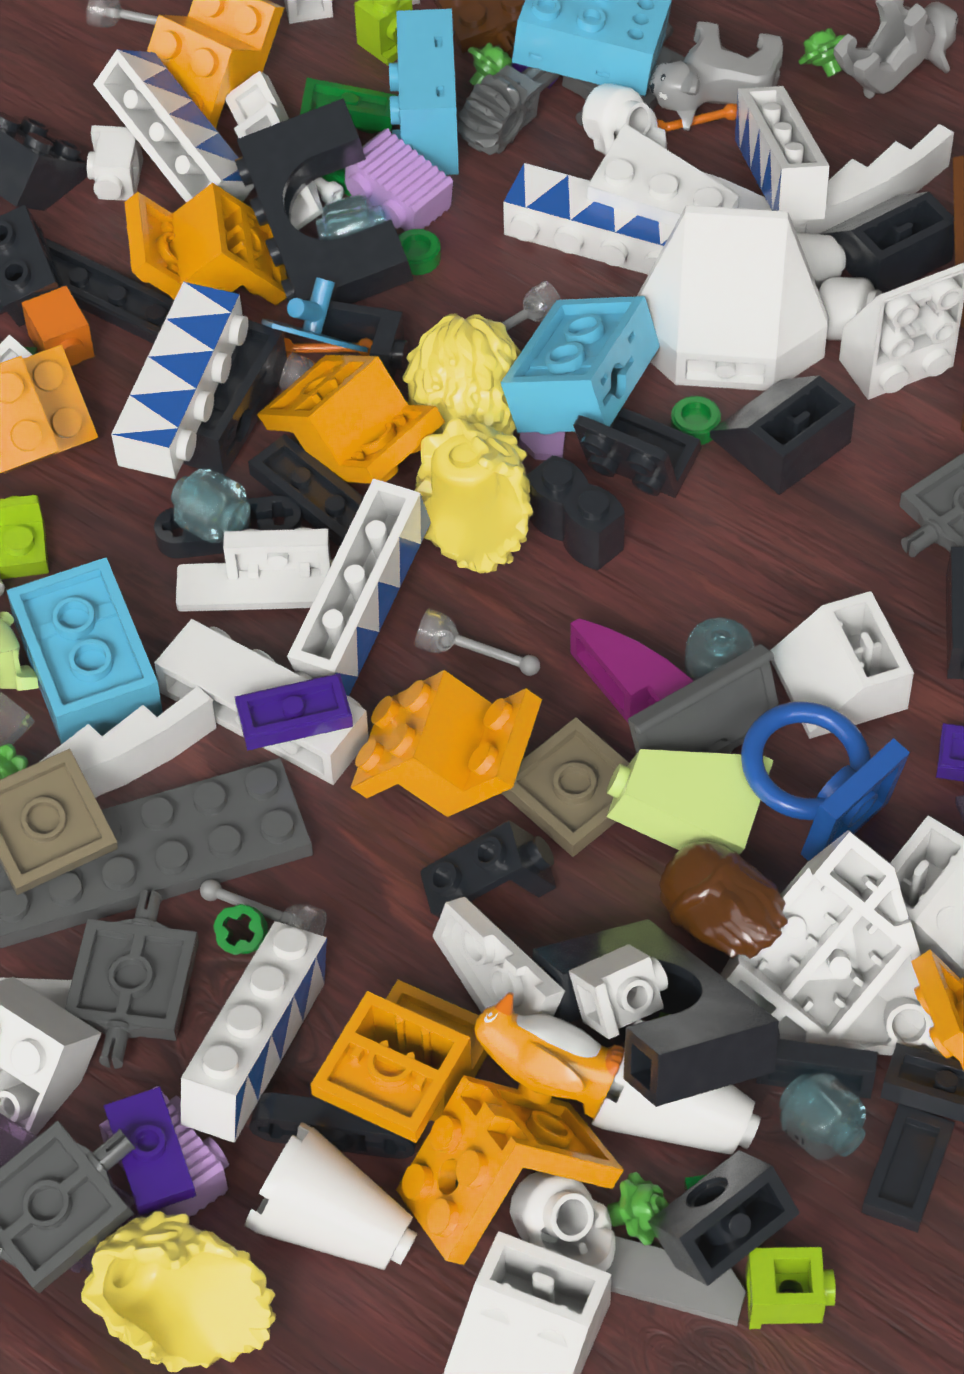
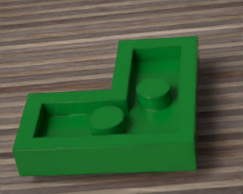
M307 78L300 115L344 98L354 126L357 129L366 133H377L384 129H389L391 132L390 96L397 95Z

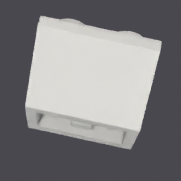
M872 591L822 605L770 650L774 654V659L771 662L791 702L805 701L828 706L846 716L855 725L908 709L914 672ZM802 723L809 739L831 733L820 726Z
M15 977L0 981V1130L25 1145L33 1140L82 1082L101 1032Z

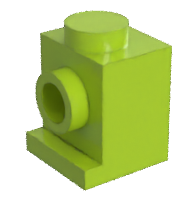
M358 0L355 2L357 44L388 66L389 63H393L398 59L396 11L413 10L412 0Z
M822 1247L756 1248L748 1254L745 1274L749 1329H761L762 1324L822 1323L825 1307L835 1306L834 1270L823 1269ZM785 1289H792V1290H795L797 1293H780V1292H781L782 1290H785Z

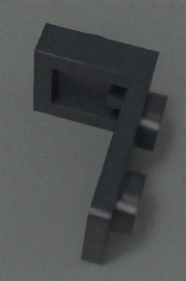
M330 300L321 334L350 343H358L363 338L371 339L373 343L369 352L370 356H378L394 380L396 370L405 368L409 348L408 340H404L403 312Z
M510 820L421 870V878L430 911L438 918H440L446 902L461 897H466L471 902L509 880L538 898L557 888L551 866L554 865V857L548 844L540 836L534 837Z

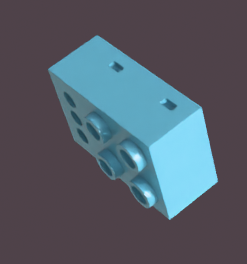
M525 0L517 22L512 63L538 68L599 85L605 83L630 87L640 95L645 96L652 71L655 68L665 38L672 0Z
M452 9L396 11L398 63H389L390 91H399V96H390L391 125H400V130H392V134H396L398 139H402L405 145L409 144L412 150L416 149L419 155H423L425 160H430L432 166L436 165L439 171H444L445 175H459Z
M645 296L556 300L500 382L517 433L539 432L540 434L548 435L556 432H575L573 424L579 415L610 427L660 347Z
M107 557L6 590L14 624L31 668L36 672L38 686L61 744L87 724L93 727L101 736L105 735L142 705L149 709L156 717L163 713L158 681Z

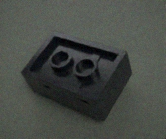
M248 320V331L245 341L241 346L236 345L231 355L229 376L224 384H218L214 393L212 414L207 422H201L197 430L194 454L189 461L184 460L182 464L221 477L226 476L259 419L257 414L267 406L288 370L283 331Z

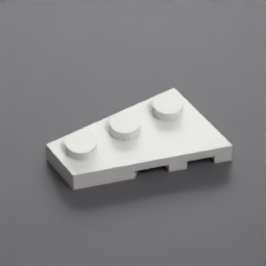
M624 123L589 182L587 190L588 200L674 227L686 205L738 208L739 203L738 194Z
M466 897L446 902L432 937L481 1013L487 1007L497 1004L508 992H512L514 994L513 1010L516 1014L522 1016L547 1014L554 1017L565 990Z

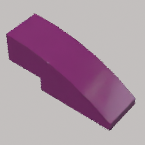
M580 618L571 622V655L627 722L631 716L694 682L669 660L636 640L610 628Z

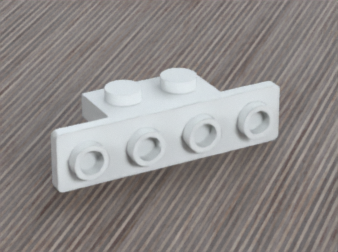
M302 527L294 530L246 529L243 531H225L223 549L226 563L181 564L177 567V610L183 612L311 608L333 563L330 554L328 529Z

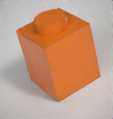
M67 286L21 302L28 335L34 346L37 347L38 353L62 344L70 366L95 356L89 324Z

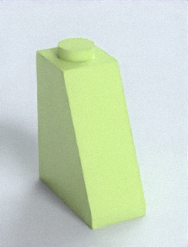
M640 749L628 766L619 764L615 769L606 791L607 794L613 796L606 817L677 850L692 842L712 841L724 845L740 855L745 849L760 799L752 791L744 776L741 754ZM763 756L764 766L769 775L773 760Z

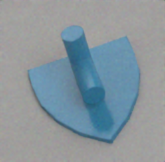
M316 277L310 301L293 298L289 301L287 305L288 314L293 318L304 320L303 328L262 318L261 324L277 330L357 351L368 352L367 347L321 334L335 282Z

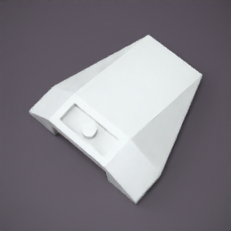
M686 205L637 295L645 296L660 345L650 363L675 385L766 391L780 380L794 378L823 359L825 356L828 315L789 212Z

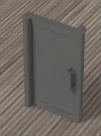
M759 644L628 718L636 754L640 749L687 752L703 751L706 753L729 754L733 749L742 745L745 735L754 721L767 710L779 705L770 661L774 659L773 652Z

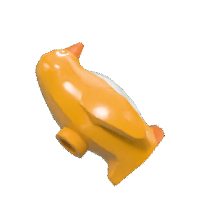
M508 992L497 1004L487 1007L476 1018L474 1031L477 1040L491 1058L511 1078L520 1083L517 1089L524 1098L540 1105H548L552 1096L574 1099L583 1103L586 1115L593 1119L595 1118L620 1067L625 1051L622 1046H602L582 1029L547 1014L527 1016L516 1014L513 1010L514 994L512 992Z

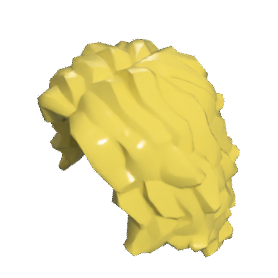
M448 314L420 337L419 346L407 355L409 365L402 377L403 382L408 383L407 404L437 407L445 423L433 434L443 433L448 422L458 418L465 419L470 424L483 423L494 428L496 431L513 436L516 427L500 382L522 351L512 341L502 322L485 319L480 314L471 315L465 319L457 314Z
M454 418L448 422L443 433L430 434L421 440L422 464L417 473L415 491L421 493L431 521L424 538L430 540L436 547H439L442 555L457 561L459 568H468L480 574L497 571L498 564H511L514 559L511 552L519 551L520 543L527 541L529 517L533 515L532 507L529 504L531 499L529 496V479L526 476L525 467L522 463L527 457V453L517 445L518 441L515 436L496 431L494 428L483 423L470 424L465 419Z
M155 1211L147 1218H135L106 1237L96 1247L92 1258L93 1270L84 1281L85 1286L81 1292L82 1302L93 1313L103 1317L109 1334L130 1345L132 1349L137 1350L142 1355V1358L150 1359L152 1364L158 1365L162 1362L169 1372H178L182 1368L199 1365L208 1368L220 1358L228 1362H234L241 1353H251L254 1349L261 1350L264 1343L269 1340V1327L276 1320V1313L272 1312L270 1304L276 1294L272 1289L266 1288V1276L263 1271L259 1270L250 1261V1253L236 1250L234 1246L222 1241L211 1231L200 1230L194 1225H190L187 1214L165 1215L164 1212Z

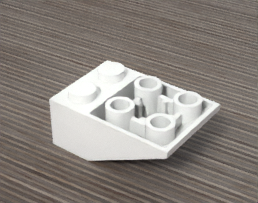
M964 263L876 296L843 327L839 360L868 400L885 393H894L905 385L928 376L940 375L953 367L964 304Z
M927 816L894 857L891 864L894 866L900 890L921 955L931 950L959 978H963L964 836Z
M498 1231L474 1284L443 1374H581L610 1306L611 1274Z

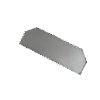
M615 1236L616 1249L614 1259L606 1271L611 1274V1292L727 1324L738 1325L746 1291L731 1268L709 1286H706L676 1269L665 1249Z

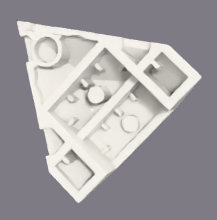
M848 830L807 862L781 893L782 898L786 902L783 914L788 920V924L781 928L782 935L775 940L771 947L761 949L757 956L751 959L745 955H738L734 959L730 958L720 975L779 1020L780 1039L875 1051L880 1055L891 1056L893 1055L896 1043H900L943 1056L929 1034V1028L934 1026L932 1018L923 1009L914 992V988L919 985L911 961L919 957L921 953L907 913L894 866Z

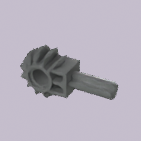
M506 65L495 75L488 74L483 78L481 84L474 85L470 96L465 98L464 108L459 112L461 120L458 123L457 131L461 134V138L479 152L483 151L488 155H492L495 152L501 153L505 150L508 143L514 142L518 132L536 117L540 92L560 75L528 67L520 73L509 65Z

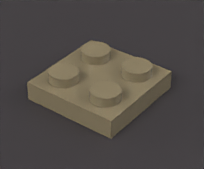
M575 717L522 760L513 788L501 794L574 857L616 823V821L606 817L613 800V796L607 794L606 791L619 764L628 766L629 762Z
M70 748L0 780V862L16 895L118 849V842Z

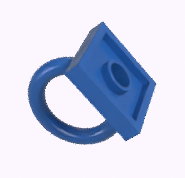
M799 701L775 706L764 712L754 721L748 729L742 744L741 761L747 783L763 803L785 816L800 820H814L801 855L810 861L846 831L849 830L855 834L889 803L910 752L893 738L871 758L864 736L850 719L828 706L814 702ZM808 723L820 726L834 734L847 751L850 766L847 765L840 769L825 784L817 798H802L782 790L772 781L765 769L763 762L765 744L775 731L786 725Z

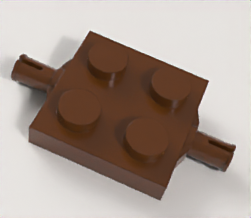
M433 0L438 9H452L453 37L462 54L468 52L470 47L479 48L487 43H491L492 45H500L501 49L508 53L512 59L517 22L525 0Z

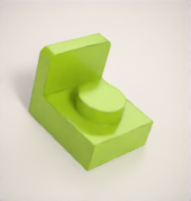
M37 495L0 499V579L49 573L45 524L39 497Z

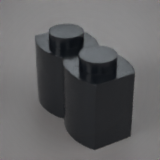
M552 455L527 474L530 484L529 496L531 498L529 504L533 510V515L529 517L530 521L546 536L563 541L567 552L576 561L586 567L599 570L624 550L625 511L623 506L607 490L588 484L585 475L576 465L564 458Z

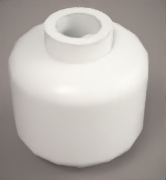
M830 277L822 283L818 292L828 315L826 339L841 341L843 327L876 296L882 294L880 290H875L870 280L863 277Z

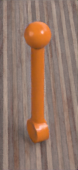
M726 104L721 110L695 115L691 126L723 118L734 121L736 120L737 104ZM657 119L658 128L664 129L665 132L683 128L682 119L666 123Z
M284 338L287 358L291 357L293 353L358 352L361 356H370L369 352L373 343L369 338H363L358 343H353L367 347L368 352L366 353L329 343H293L290 339Z

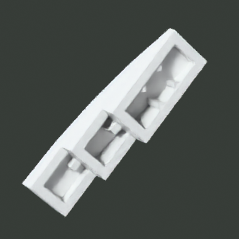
M261 71L257 72L226 96L225 100L238 124L234 128L238 138L289 119L269 76ZM314 181L309 183L299 193L293 204L291 224L297 230L324 212Z
M938 124L912 149L895 141L868 167L851 159L828 180L825 219L809 220L806 233L820 234L894 196L918 192L949 166L954 132Z
M197 686L158 717L142 705L103 736L87 724L41 761L70 748L96 798L120 788L170 761L216 729L212 698Z

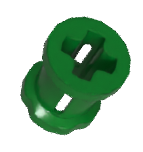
M244 904L223 909L216 917L213 925L217 944L224 951L234 955L250 954L258 950L268 933V923L264 915L257 908ZM248 915L252 919L248 928L255 933L251 941L240 939L234 944L230 940L234 931L227 926L231 918L242 920Z

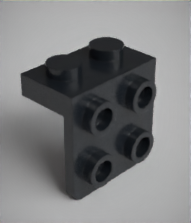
M623 407L610 427L581 415L577 417L573 424L590 468L607 477H614L615 473L632 480V484L637 489L652 496H658L661 492L676 498L702 448L700 439Z

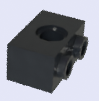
M738 1150L651 1218L648 1223L675 1268L709 1286L800 1214L773 1166Z

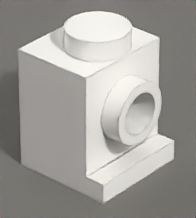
M92 125L91 137L94 151H89L88 179L95 180L93 189L98 199L126 201L137 192L143 164L141 145L127 127Z
M630 944L569 970L583 1023L608 1039L619 1035L618 1029L664 1008L660 992L668 988V980L662 965L655 957L650 958V956Z

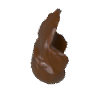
M712 841L692 842L673 855L661 875L659 883L660 900L669 911L672 924L675 927L685 929L696 942L712 946L727 954L731 959L738 955H745L749 959L757 956L761 949L772 946L775 940L782 935L781 928L788 924V920L783 914L786 902L778 892L777 886L771 880L765 878L737 852L731 851L724 845Z

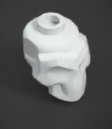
M605 83L594 88L588 95L583 106L582 122L588 137L593 140L596 150L606 155L624 123L667 149L665 130L658 128L655 113L643 102L638 92L630 87Z
M538 1171L528 1175L518 1184L511 1197L510 1215L516 1230L523 1240L602 1271H607L613 1262L616 1249L615 1234L611 1230L612 1222L604 1204L592 1199L591 1194L581 1181Z

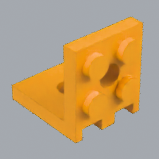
M464 1075L439 1118L434 1122L429 1135L412 1164L405 1171L396 1191L445 1261L465 1265L522 1168L613 1189L624 1169L569 1102L552 1098L548 1105H540L524 1098L518 1089Z

